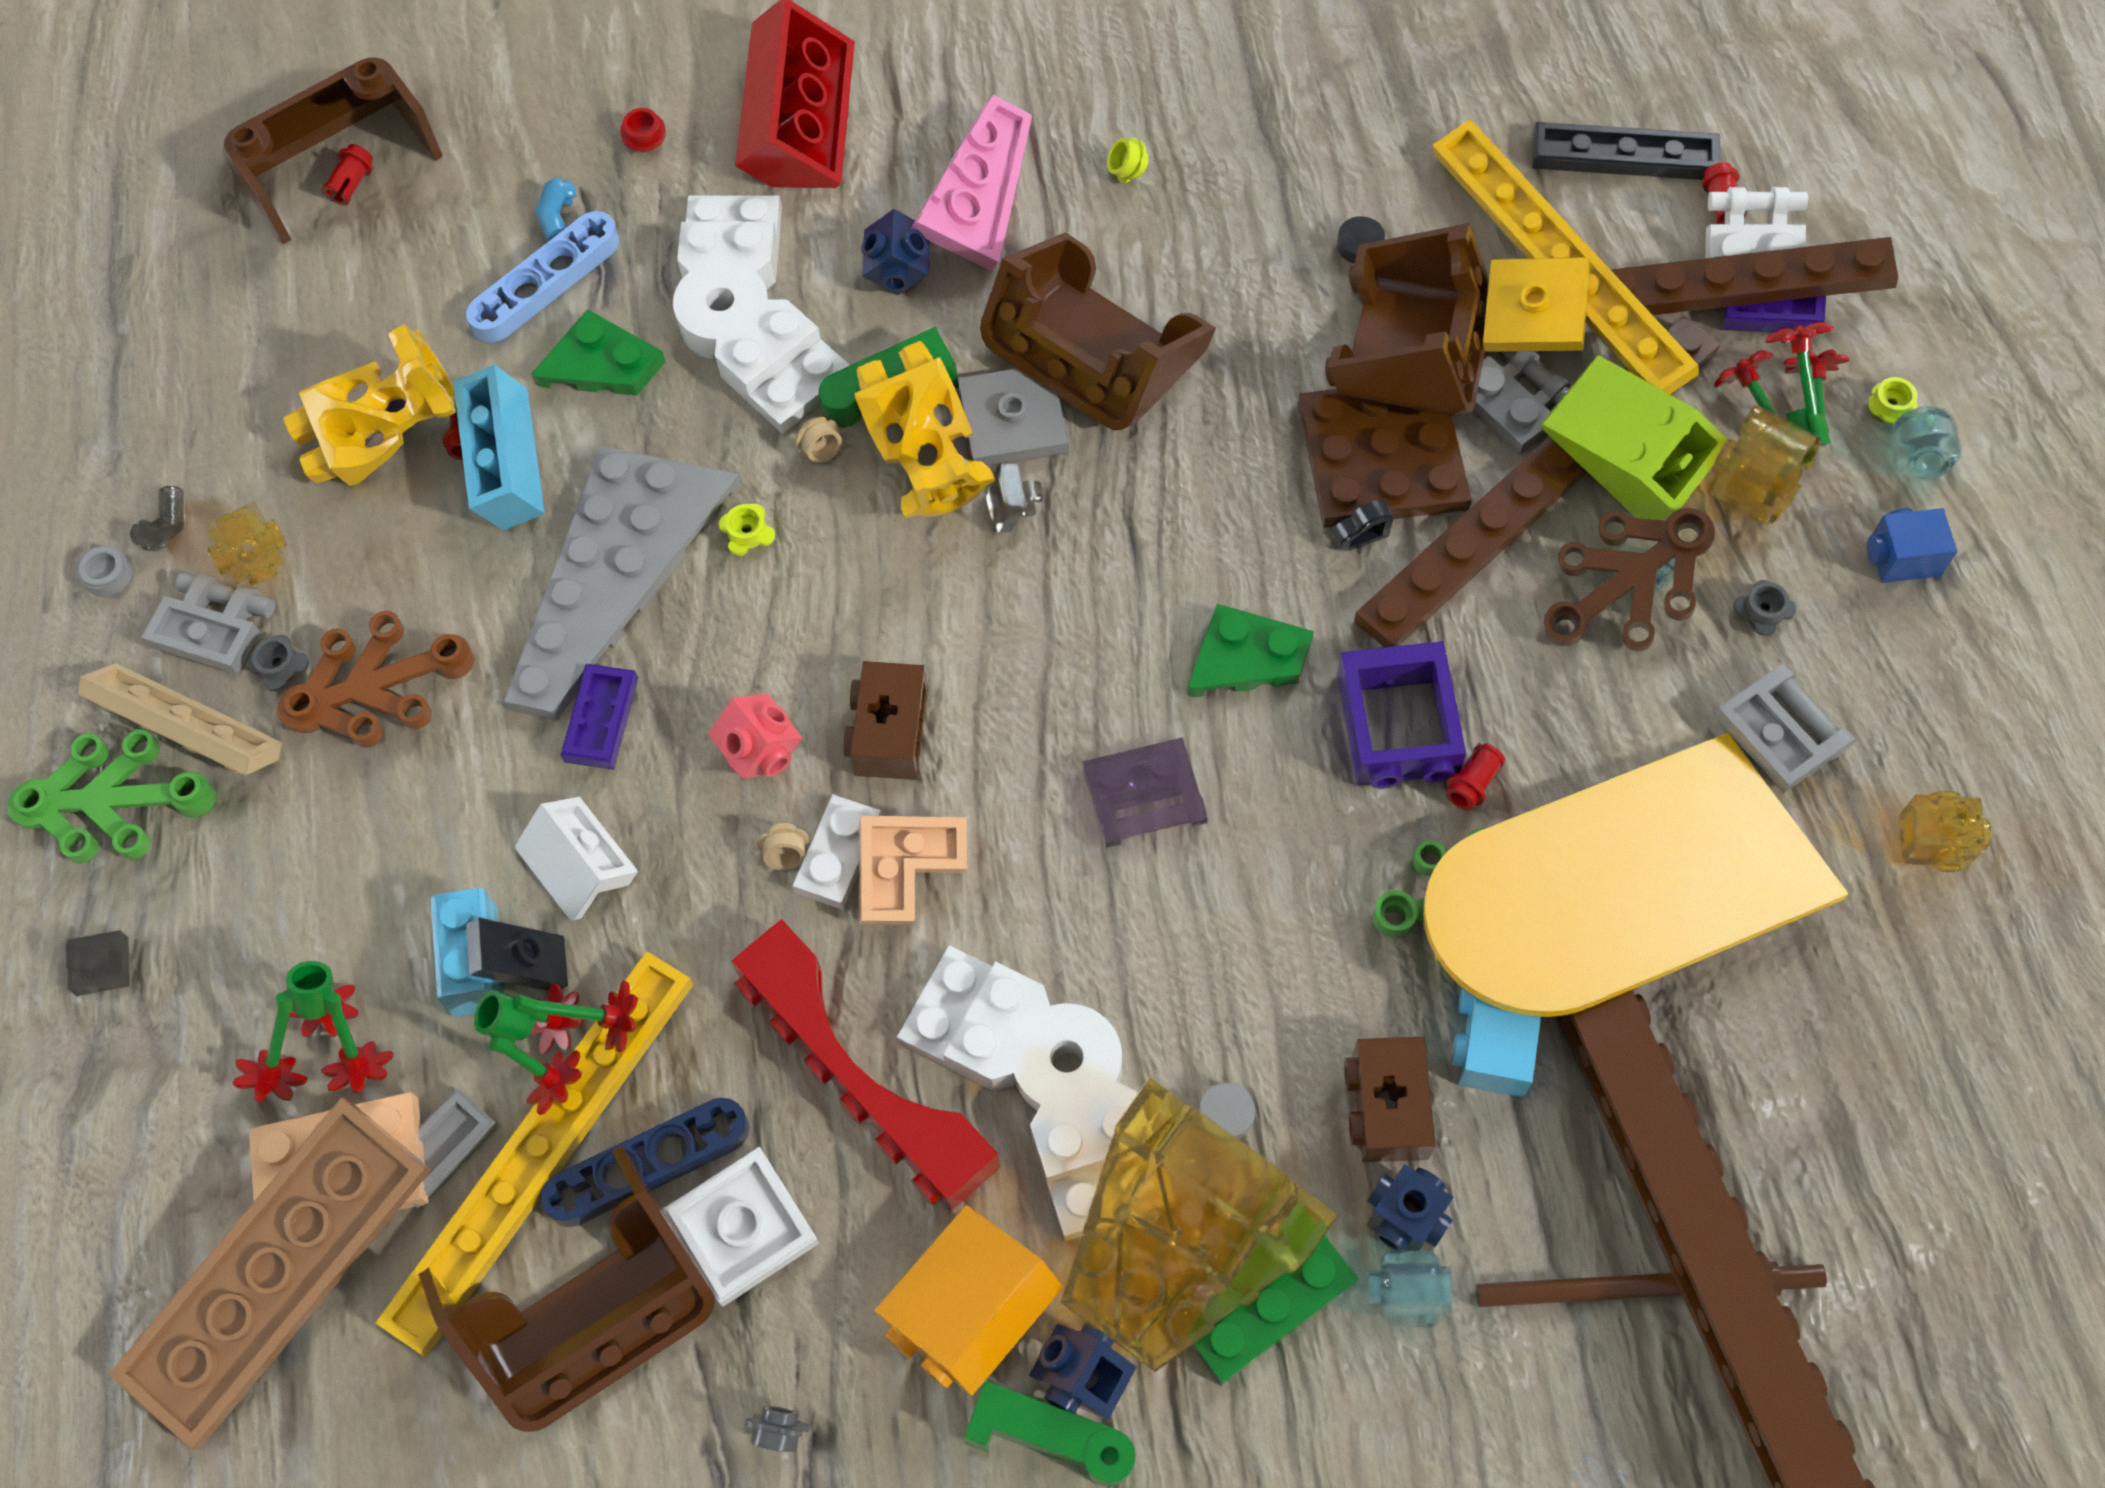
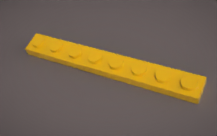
M1471 119L1432 145L1434 156L1527 259L1589 257L1590 269L1585 323L1632 374L1669 394L1699 375V366L1694 359Z
M646 951L625 980L630 985V994L638 997L637 1006L633 1013L629 1015L635 1020L637 1028L634 1032H627L625 1050L621 1053L616 1051V1047L611 1050H605V1041L609 1029L599 1026L597 1021L594 1022L575 1048V1050L580 1052V1060L575 1068L581 1070L582 1077L574 1084L565 1085L568 1091L567 1101L560 1104L554 1100L551 1108L543 1115H539L536 1111L538 1103L532 1107L375 1324L427 1358L443 1334L434 1322L418 1274L429 1268L457 1307L468 1301L540 1200L545 1183L561 1171L694 984L690 977Z

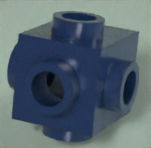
M893 209L864 229V240L861 248L863 254L862 277L882 286L888 291L900 295L929 275L930 241L917 229H910L915 221L914 219Z
M1404 1164L1395 1179L1385 1173L1368 1198L1367 1202L1373 1205L1375 1209L1367 1226L1375 1231V1237L1385 1246L1397 1253L1403 1254L1405 1252L1415 1259L1425 1242L1435 1248L1454 1220L1445 1214L1453 1196L1444 1191L1446 1185L1433 1173L1423 1168H1417L1414 1171ZM1403 1198L1422 1211L1413 1213L1407 1210L1404 1206Z
M1057 1324L1050 1338L1044 1343L1040 1356L1029 1376L1048 1389L1044 1399L1051 1405L1074 1414L1080 1408L1109 1420L1137 1367L1111 1348L1114 1341L1103 1332L1086 1324L1083 1325L1080 1332Z

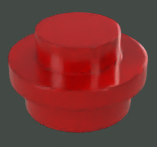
M636 108L628 112L623 118L620 135L624 145L630 150L648 152L656 149L663 143L666 137V128L663 120L654 111L648 108Z

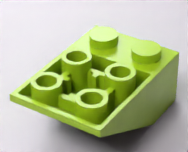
M1600 355L1592 360L1540 425L1554 441L1635 518L1663 520L1675 511L1680 510L1731 444L1696 408Z

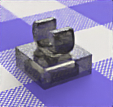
M999 463L993 474L995 481L988 484L985 489L993 532H1012L1020 517L1034 516L1036 514L1034 502H1043L1044 496L1040 481L1026 480L1021 482L1018 464Z
M121 930L68 939L67 944H65L67 990L75 996L129 987V937Z

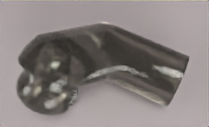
M164 486L158 490V516L152 522L144 519L140 520L139 524L135 523L130 530V538L135 545L141 546L144 551H159L183 530V489L177 486Z

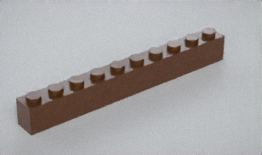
M1630 990L1588 1009L1557 1016L1561 1029L1768 1487L1876 1488L1869 1479H1863L1853 1458L1855 1455L1853 1438L1846 1425L1841 1420H1835L1825 1399L1828 1395L1825 1379L1818 1366L1814 1362L1808 1363L1798 1342L1801 1337L1798 1322L1791 1309L1786 1305L1781 1306L1772 1287L1774 1275L1771 1265L1765 1254L1760 1250L1755 1251L1746 1232L1748 1229V1219L1745 1210L1736 1197H1730L1721 1179L1723 1167L1720 1157L1711 1144L1705 1145L1696 1126L1698 1125V1113L1694 1102L1687 1093L1681 1094L1673 1077L1674 1063L1672 1056L1664 1043H1657L1649 1026L1651 1024V1016L1645 999L1641 994L1634 995L1633 990Z

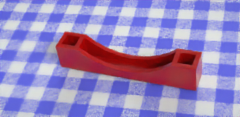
M782 919L731 960L739 976L734 985L752 1007L755 1008L758 1004L762 1003L770 1011L773 1017L768 1023L776 1034L788 1046L795 1041L798 1042L808 1054L803 1059V1062L811 1073L823 1085L830 1080L835 1083L844 1093L838 1099L843 1108L859 1125L866 1119L880 1133L874 1139L876 1144L895 1165L904 1160L917 1174L911 1182L932 1206L940 1200L952 1212L1001 1168L999 1154L961 1113L932 1109L903 1099L877 1084L851 1060L835 1038L828 1022L823 1000V973L817 957Z

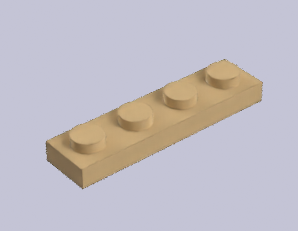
M117 663L80 676L79 696L98 704L106 712L119 714L140 724V727L148 732L160 734L181 744L189 752L202 754L223 764L230 772L246 776L279 760L282 746L281 741Z

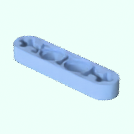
M598 211L582 215L475 298L468 305L466 316L476 338L487 343H495L507 338L611 256L618 248L620 242L611 216ZM592 233H595V234H597V235H599V236L602 235V234H605V235L602 236L601 238H598V237L595 236V235H592V236L589 237V235L592 234ZM559 256H570L573 258L572 264L565 269L555 270L549 267L550 263ZM531 283L538 286L537 291L530 297L519 298L514 295L515 290L523 284ZM507 300L512 309H509L506 303L502 304V302ZM488 315L493 319L498 317V319L493 322H491L488 319L482 321V319Z

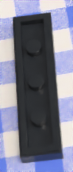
M1535 122L1533 129L1532 169L1703 180L1704 171L1708 167L1721 162L1720 134L1548 122Z

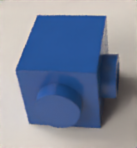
M1901 508L1883 515L1867 541L1869 561L1872 565L1877 566L1882 583L1940 577L1958 552L1944 508L1920 511Z

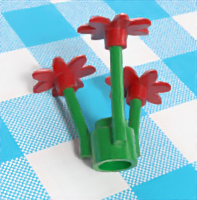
M1815 322L1808 326L1799 324L1794 330L1788 328L1780 329L1769 335L1765 340L1766 343L1778 341L1785 343L1790 341L1792 353H1797V357L1785 359L1783 366L1786 367L1785 374L1800 372L1805 408L1787 413V424H1782L1758 383V380L1761 378L1756 369L1759 368V364L1773 356L1771 352L1760 350L1752 354L1748 359H1740L1737 367L1725 369L1714 383V387L1718 388L1727 382L1731 384L1738 379L1743 388L1748 387L1773 429L1776 444L1788 443L1791 454L1809 451L1831 443L1825 417L1822 381L1826 379V371L1839 370L1838 364L1848 362L1849 357L1837 354L1834 349L1826 350L1818 356L1814 352L1809 351L1813 349L1812 337L1820 333L1834 331V327L1825 322Z
M306 961L293 966L286 976L287 990L276 995L277 1014L269 1050L262 1049L259 1052L258 1063L246 1059H237L235 1062L236 1068L244 1075L235 1078L233 1086L240 1089L255 1087L254 1100L256 1102H263L269 1096L271 1090L278 1098L290 1101L293 1097L290 1087L302 1086L307 1082L306 1076L290 1072L296 1064L295 1057L280 1058L289 1017L305 1019L300 1030L303 1037L315 1032L320 1023H322L324 1030L331 1037L338 1035L343 1047L338 1052L341 1062L324 1066L321 1069L325 1076L332 1077V1080L327 1084L328 1091L335 1092L349 1084L354 1093L362 1092L365 1087V1077L374 1081L383 1080L387 1077L386 1070L381 1066L391 1061L394 1055L392 1051H383L375 1054L376 1043L374 1041L366 1043L362 1048L356 1047L346 1019L356 1018L359 1012L355 1007L344 1003L354 994L355 986L345 985L334 990L331 969L326 964L318 961Z
M627 981L621 982L618 994L612 991L609 992V1005L602 1004L600 1008L577 1006L580 999L579 993L574 991L563 998L561 987L556 983H553L550 987L548 1001L532 999L523 995L514 997L497 990H491L481 998L474 1014L475 1029L478 1033L491 1037L489 1043L490 1050L507 1055L534 1074L533 1079L539 1086L528 1096L526 1102L532 1105L538 1103L536 1111L539 1115L545 1114L551 1108L554 1100L560 1104L567 1101L568 1091L565 1085L574 1084L582 1077L581 1070L575 1068L580 1060V1052L575 1050L565 1059L563 1053L558 1051L553 1056L551 1064L547 1062L541 1064L515 1046L514 1041L524 1040L529 1035L542 1034L539 1044L541 1054L548 1053L554 1046L555 1041L561 1049L569 1050L571 1037L568 1029L581 1027L584 1024V1019L597 1021L599 1026L609 1029L605 1041V1050H611L616 1047L617 1052H623L627 1045V1032H634L637 1028L635 1020L629 1015L635 1010L638 997L630 994V985Z

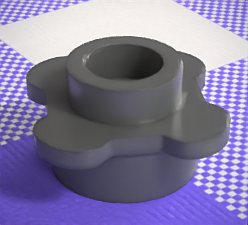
M1767 580L1757 581L1747 596H1739L1733 604L1734 612L1738 616L1746 617L1754 624L1756 633L1762 636L1774 634L1777 624L1783 619H1792L1796 613V606L1790 600L1786 590L1782 586ZM1760 605L1768 607L1769 611H1763Z
M277 635L261 641L247 661V667L250 672L254 674L259 673L265 679V687L270 691L282 690L287 680L292 678L295 673L304 672L309 664L308 657L302 652H296L291 646V640L285 635ZM282 660L281 665L274 666L277 661Z
M763 1406L762 1413L753 1414V1418H746L745 1426L753 1428L751 1444L760 1448L781 1452L796 1451L798 1439L802 1436V1432H808L809 1424L796 1421L798 1414L796 1411L777 1406Z

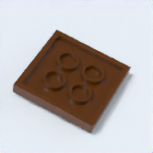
M1337 389L1299 393L1298 406L1323 528L1336 526L1339 522L1351 517L1353 512L1359 507L1376 500L1387 502L1393 519L1469 510L1472 499L1452 416L1340 394Z

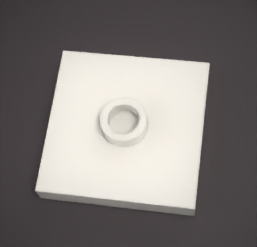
M760 1146L663 1208L722 1307L820 1244Z

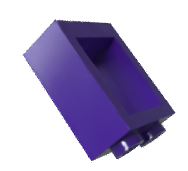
M1444 641L1341 652L1337 679L1356 785L1371 784L1374 788L1385 789L1394 787L1405 780L1423 779L1428 783L1443 782L1448 780L1452 774H1458L1466 756V748ZM1432 683L1444 744L1372 751L1362 691Z

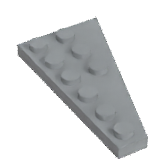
M600 446L505 696L504 703L508 710L551 720L559 718L578 693L585 665H595L609 646L614 648L624 635L623 628L636 611L640 613L643 611L686 556L685 549L701 529L706 530L716 518L715 511L728 495L732 497L742 485L739 474Z

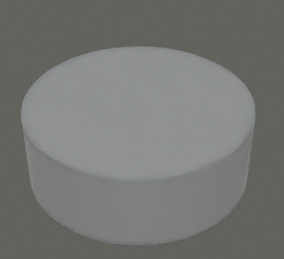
M109 545L98 546L89 550L81 557L77 565V576L80 582L90 593L100 597H108L121 592L130 583L133 575V568L127 557L121 550Z
M1220 1083L1211 1087L1203 1095L1199 1108V1120L1202 1128L1210 1137L1222 1142L1236 1141L1244 1137L1253 1125L1255 1117L1254 1101L1243 1087L1233 1083Z

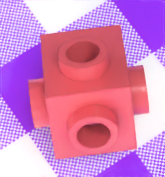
M769 694L732 698L708 733L709 737L726 757L729 766L742 779L764 775L772 777L779 774L790 764L792 759L790 755L803 739L790 722L787 713L777 706Z

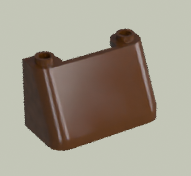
M1465 223L1359 245L1355 265L1350 266L1349 281L1352 291L1355 294H1360L1363 308L1352 350L1347 344L1335 346L1331 356L1325 361V373L1329 385L1332 387L1336 386L1338 392L1342 395L1447 416L1473 412L1485 355L1483 337L1489 278L1470 224Z
M1066 232L1002 258L981 319L980 332L986 347L1109 429L1123 430L1139 421L1205 353L1216 330V327L1197 315L1180 313L1169 319L1161 334L1090 288L1096 271L1095 258L1091 250Z

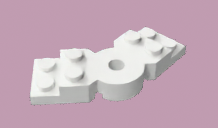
M688 196L686 222H681L677 256L682 279L677 285L673 296V310L681 336L686 345L696 354L709 359H714L713 355H715L721 378L781 434H784L821 405L818 390L823 379L849 366V364L820 338L819 328L787 299H769L767 289L776 283L782 215L780 196Z
M949 945L897 1035L898 1044L993 1092L1014 1086L1016 1083L1025 1101L1037 1110L1030 1124L1031 1136L1064 1241L1172 1208V1201L1154 1150V1141L1138 1093L1119 1083L1122 1075V1048L1119 1037L1109 1021L1095 1010L1083 1005L1063 1003L1050 1006L1044 985L996 961L991 966ZM1064 1053L1074 1054L1082 1061L1078 1069L1068 1073L1057 1070L1052 1063L1056 1057Z

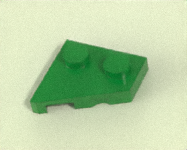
M587 309L531 375L535 384L542 388H550L551 382L576 384L578 391L598 392L600 390H610L614 394L637 396L666 361L663 352Z
M1216 604L1188 685L1187 695L1201 697L1204 696L1205 690L1234 687V691L1238 692L1253 690L1264 684L1274 687L1298 684L1313 640L1314 631Z

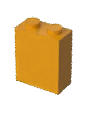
M965 1205L874 1311L890 1327L884 1337L908 1359L915 1352L919 1353L925 1358L920 1365L921 1368L939 1385L947 1390L952 1382H954L970 1396H973L1063 1289V1286L1041 1258L971 1207Z

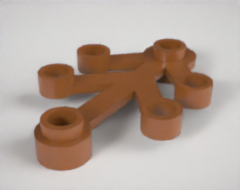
M381 611L371 618L369 629L372 637L346 681L331 687L329 686L340 665L350 660L355 654L356 645L348 632L343 629H331L323 635L320 646L324 654L305 684L295 685L282 695L277 706L278 717L285 727L294 732L312 733L325 727L351 737L355 744L360 747H372L381 740L383 735V728L376 717L367 712L350 716L335 709L336 707L354 701L398 718L410 729H420L426 726L432 717V710L426 700L418 694H409L401 697L385 691V689L433 671H437L438 674L447 679L461 678L472 669L474 654L463 637L455 634H445L433 642L430 650L378 669L391 646L400 641L404 634V627L397 615L391 611ZM385 624H394L389 632L379 633ZM345 641V645L340 650L331 651L335 643ZM456 648V651L451 656H442L447 650ZM310 701L304 710L296 711L301 704ZM416 706L422 707L418 715L407 717V713L411 708ZM373 725L368 734L357 735L362 726Z

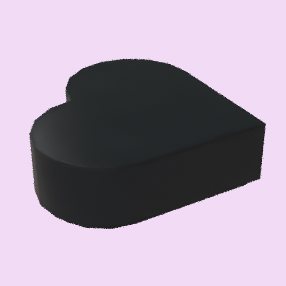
M1384 500L1372 501L1359 507L1353 512L1351 517L1344 519L1333 527L1332 534L1338 548L1352 550L1387 538L1390 535L1393 515L1387 502Z

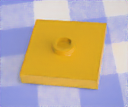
M1589 257L1491 260L1483 337L1484 351H1583L1590 269Z

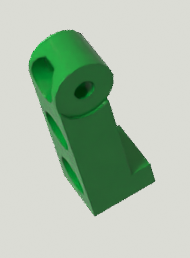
M936 326L824 378L818 390L824 418L827 421H835L838 427L842 428L857 423L862 414L854 393L861 391L856 369L871 361L881 360L888 379L904 373L906 369L899 352L904 347L922 341L933 360L941 358L954 388L958 387L956 363Z
M984 1381L964 1436L966 1445L985 1452L988 1450L992 1436H997L1081 1467L1092 1482L1104 1487L1120 1485L1128 1478L1135 1464L1136 1453L1134 1445L1128 1436L1119 1430L988 1381Z

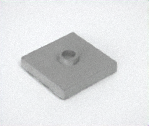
M1019 369L957 378L961 404L973 432V435L968 437L972 461H980L988 466L1069 453L1068 437L1057 394Z

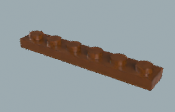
M1891 237L1610 269L1652 315L1896 288L1898 281V271Z

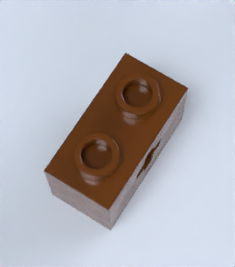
M863 661L861 679H853L850 689V709L856 710L854 726H846L843 744L844 756L851 757L856 776L917 780L928 693L924 665ZM884 717H887L886 724H882Z
M1424 1036L1357 1039L1352 1057H1345L1346 1091H1355L1357 1111L1349 1112L1351 1145H1360L1362 1163L1429 1160L1436 1145ZM1380 1091H1388L1390 1100L1397 1101L1394 1109H1386L1385 1100L1378 1098Z

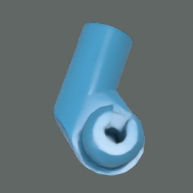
M558 177L545 183L535 209L536 217L548 242L566 228L560 214L562 205L570 206L574 203L572 198H576V188L573 183L568 180L562 181Z

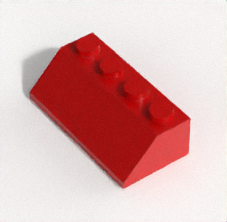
M779 0L752 22L735 167L770 187L837 188L842 182L855 41L791 0Z

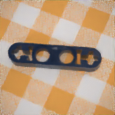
M720 1097L710 1100L555 1174L548 1179L542 1188L540 1197L542 1208L554 1222L561 1226L574 1227L581 1225L616 1208L620 1203L634 1195L630 1185L615 1189L606 1183L607 1170L613 1163L617 1162L612 1153L616 1148L621 1145L623 1146L652 1191L742 1146L749 1133L748 1118L741 1106L732 1099ZM724 1113L728 1120L737 1118L736 1121L730 1124L732 1133L727 1137L722 1138L718 1131L702 1136L701 1138L707 1147L700 1151L697 1141L688 1130L689 1127L696 1125L700 1134L710 1131L716 1126L714 1118ZM670 1136H680L685 1139L687 1149L681 1160L673 1164H665L658 1160L657 1149L661 1141ZM593 1174L595 1184L604 1194L598 1200H596V1196L590 1190L575 1198L576 1208L569 1212L562 1205L555 1206V1204L563 1199L561 1191L564 1188L570 1187L575 1193H580L592 1187L585 1179Z

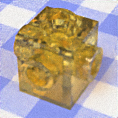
M255 501L208 521L207 532L214 543V546L208 548V552L221 575L230 572L236 584L249 580L250 584L254 585L278 573L276 567L283 564L281 549L288 545L276 521L272 519L266 522ZM244 544H251L255 546V548L251 550H246L240 546Z
M1939 791L1930 795L1915 794L1899 814L1902 864L1933 866V869L1939 872H1958L1968 868L1989 846L1991 825L1988 818H1983L1981 798L1961 797L1959 793L1954 791Z

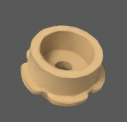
M817 417L806 421L799 429L795 439V445L799 449V454L803 458L810 459L815 463H824L835 457L842 445V438L836 422L833 420L827 421L824 417Z
M778 823L771 826L767 833L759 837L757 846L760 851H763V860L767 866L776 870H791L803 863L810 840L807 833L798 829L795 825Z

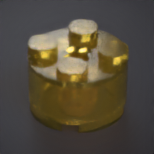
M1755 405L1742 424L1741 432L1743 433L1738 441L1728 439L1719 451L1714 466L1720 468V470L1712 479L1707 493L1724 504L1768 526L1769 523L1774 524L1782 516L1801 488L1798 482L1804 469L1811 470L1818 456L1822 439L1794 423Z

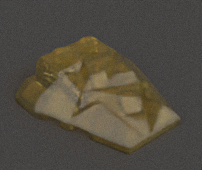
M1149 1077L1115 1124L1085 1226L1082 1230L1063 1290L1061 1303L1097 1330L1109 1336L1116 1344L1156 1372L1214 1330L1215 1323L1241 1304L1247 1306L1260 1296L1259 1291L1287 1271L1291 1274L1302 1266L1339 1215L1296 1183L1285 1172L1196 1107Z

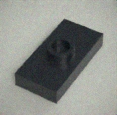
M479 917L466 924L470 976L543 990H550L553 983L558 984L561 989L568 986L564 936Z

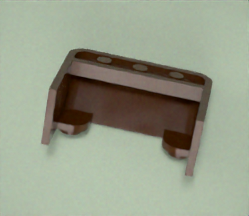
M375 57L362 59L236 126L227 134L223 145V155L229 167L283 244L290 241L291 238L267 193L256 179L258 175L390 104L395 106L436 161L443 157L424 109L387 61Z
M622 1145L613 1150L612 1153L634 1195L620 1203L614 1209L609 1219V1232L619 1249L524 1311L520 1312L508 1296L499 1292L479 1294L457 1307L429 1268L418 1274L436 1326L508 1423L519 1431L533 1432L549 1426L698 1328L709 1318L713 1311L714 1295L660 1203Z

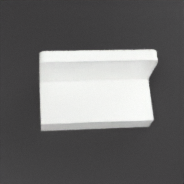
M580 797L540 804L515 845L517 852L571 921L581 919L598 893L629 886L638 873V870Z

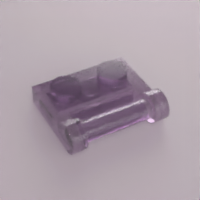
M1183 737L1082 761L1084 777L1105 848L1121 845V839L1190 823L1191 827L1208 823L1205 804L1198 790ZM1181 795L1183 803L1118 819L1113 814V811Z

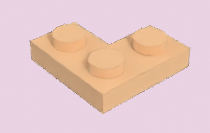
M861 816L859 819V924L913 925L915 922V873L966 872L967 817Z

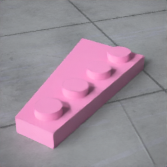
M993 94L984 104L910 229H917L927 240L991 271L1000 262L1032 115Z

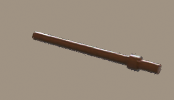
M1769 1261L1774 1275L1772 1287L1777 1296L1781 1295L1782 1290L1824 1288L1827 1285V1275L1823 1264L1779 1266L1776 1261ZM1672 1273L1476 1284L1478 1307L1682 1296Z

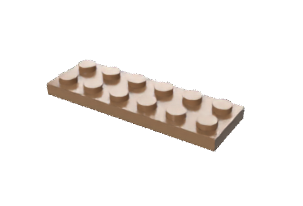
M341 1098L108 1375L191 1450L201 1449L432 1169L350 1100Z

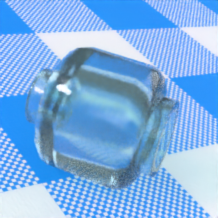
M1924 406L1909 410L1898 417L1891 428L1890 441L1893 460L1898 470L1907 477L1933 480L1953 469L1960 460L1962 446L1958 425L1953 415L1945 409Z
M1386 1251L1380 1260V1270H1368V1304L1380 1306L1381 1317L1389 1326L1435 1327L1439 1324L1442 1313H1451L1452 1310L1451 1267L1442 1266L1439 1256L1432 1251Z

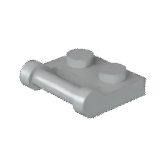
M1785 663L1777 666L1718 707L1714 714L1715 719L1783 793L1800 783L1830 760H1834L1842 755L1856 742V738L1846 728L1840 730L1793 680L1796 674ZM1777 693L1822 743L1817 745L1772 695Z

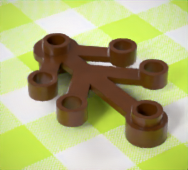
M1684 508L1677 510L1666 521L1629 518L1617 511L1609 512L1601 518L1599 522V536L1604 543L1618 546L1623 544L1628 538L1658 541L1657 544L1645 553L1586 548L1578 542L1565 544L1559 551L1558 562L1561 571L1566 575L1579 576L1586 570L1618 573L1577 604L1563 601L1552 605L1544 617V630L1548 639L1559 646H1570L1577 643L1584 636L1587 622L1633 589L1630 620L1623 628V642L1632 651L1640 652L1648 649L1654 641L1655 634L1654 626L1651 623L1656 573L1659 568L1674 557L1673 588L1665 595L1664 611L1668 617L1676 621L1690 618L1696 606V597L1692 592L1696 557L1710 549L1715 536L1712 520L1707 514L1698 509ZM1611 522H1618L1623 525L1624 531L1618 535H1610L1606 532L1605 527ZM1689 528L1693 529L1698 537L1694 541L1685 542L1679 538L1678 533L1683 529ZM1576 552L1581 554L1584 559L1581 564L1571 566L1565 562L1564 558L1569 553ZM1681 596L1689 601L1690 606L1685 610L1678 611L1672 608L1670 601L1675 597ZM1562 620H1569L1575 625V628L1569 634H1561L1555 629V626ZM1641 627L1649 635L1645 640L1637 642L1630 638L1629 632L1633 628Z

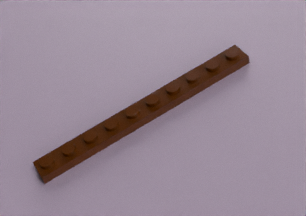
M1684 315L1667 330L1699 366V370L1717 354L1721 343ZM1551 437L1547 438L1355 613L1354 622L1381 646H1400L1588 472Z

